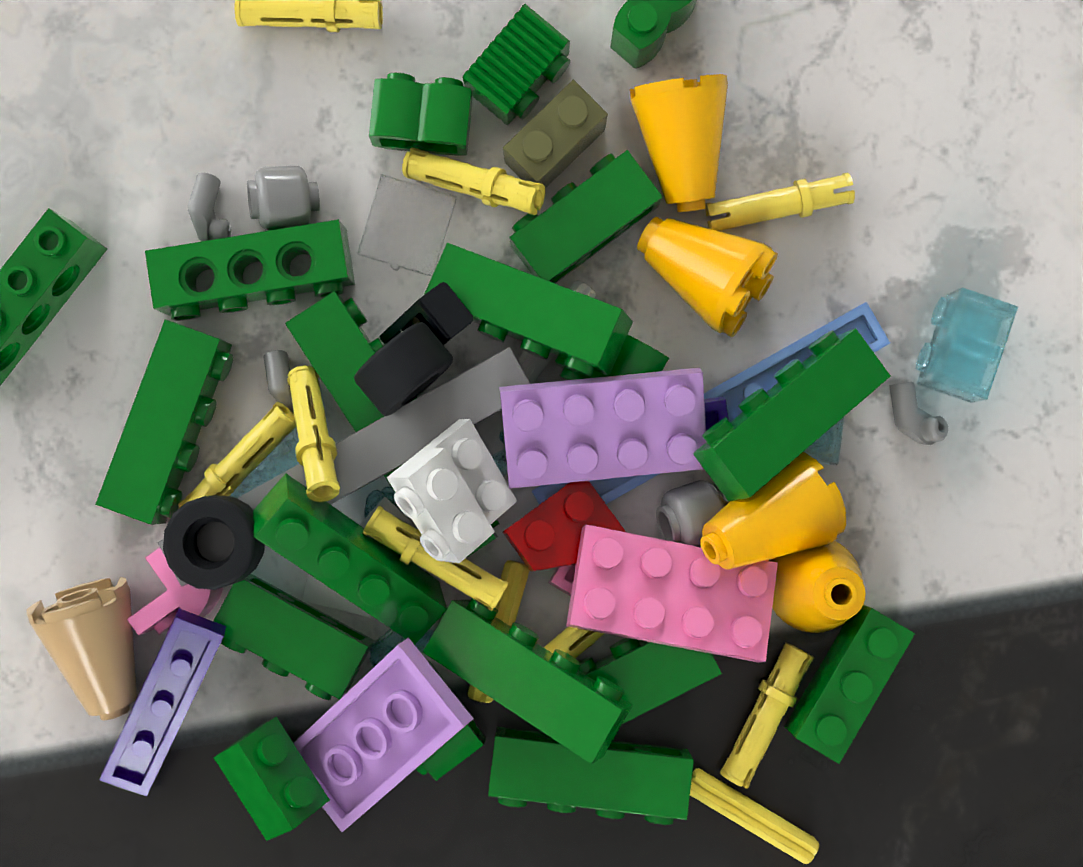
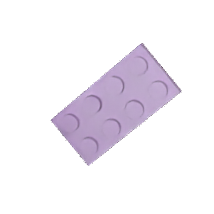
M700 368L499 387L509 489L704 469L693 455L697 449L706 443L702 437L706 429L703 372Z
M407 638L390 651L294 742V745L330 799L329 802L322 806L340 831L343 832L474 718L413 642Z

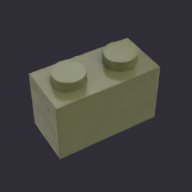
M573 79L503 147L504 162L520 179L541 183L546 188L605 131L608 113Z

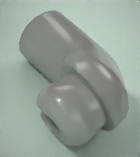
M199 173L197 175L188 205L189 215L197 236L201 241L231 237L230 223L226 219H216L214 205L221 181L209 173Z
M283 350L267 352L263 357L269 393L277 402L284 404L293 412L291 391L287 381L290 371L288 354Z
M914 382L889 385L894 422L899 431L919 444L932 445L945 439L948 433L947 422L941 416L933 417L918 408Z

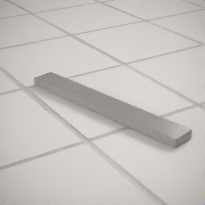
M511 348L505 349L402 406L395 413L384 416L336 443L337 456L334 460V466L340 489L338 496L326 502L333 504L400 467L457 420L470 419L473 425H476L501 411L499 387L530 384ZM298 464L237 499L250 505L254 510L285 473L307 487L304 468ZM220 522L207 523L200 529L197 535L199 552L209 561L220 562L225 560L234 548L232 531ZM162 539L161 541H159V542H157V543H158L159 547L161 548V550H162V552H163V554H164V551H163V542H164V539ZM176 576V578H177L178 582L180 583L181 587L187 585V583L181 581V580Z

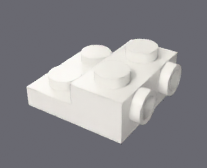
M470 419L457 420L387 477L396 492L394 499L397 506L405 515L412 518L422 535L420 542L423 548L437 561L461 563L495 532L491 524L517 502Z

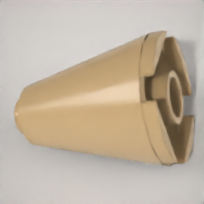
M120 577L116 586L112 585L110 578H105L55 593L57 603L44 608L42 600L31 605L26 610L30 625L87 714L90 716H100L101 720H111L126 714L130 710L129 704L137 698L133 627L127 620L132 616L131 594L126 578Z

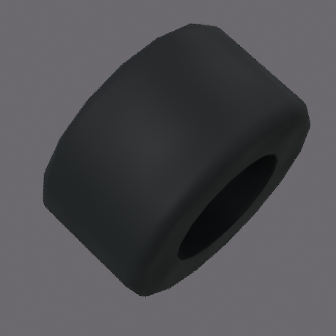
M420 322L405 329L380 348L361 366L354 379L381 414L389 416L402 406L408 404L436 381L450 367L453 362V356L425 323Z
M204 496L186 502L172 515L164 530L163 551L170 569L181 581L198 589L216 590L244 580L257 568L265 551V544L254 538L253 509L245 502L231 496ZM210 522H220L226 525L234 536V548L231 554L220 562L209 561L204 558L197 546V535L200 529Z

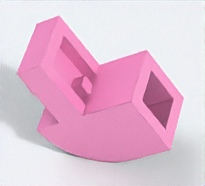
M159 547L145 557V559L167 588V591L127 620L138 635L154 629L161 635L169 630L179 608L204 618L216 606L223 587L216 590L198 589L189 584L181 587Z

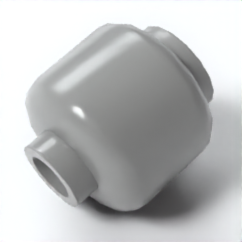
M300 166L263 167L256 172L255 180L247 181L250 218L258 219L261 227L265 230L309 224L311 211H319L320 209L317 182H308L307 175Z
M703 480L671 489L664 494L661 506L656 510L658 527L662 536L667 541L701 547L700 540L703 537L702 529L704 524L729 502L721 491H718L710 482Z

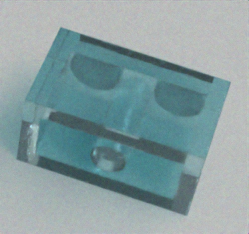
M963 287L947 294L946 298L941 297L931 317V324L936 326L931 342L924 344L917 358L916 370L921 371L917 385L970 403L987 400L1018 306Z

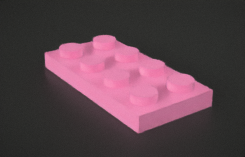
M585 525L581 531L566 626L758 663L766 662L778 563L765 560L733 569H724L718 564H712L704 555L701 547Z

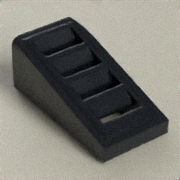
M441 282L419 298L379 337L385 345L400 334L401 330L404 331L416 323L423 322L440 342L445 345L473 322V315L449 285Z

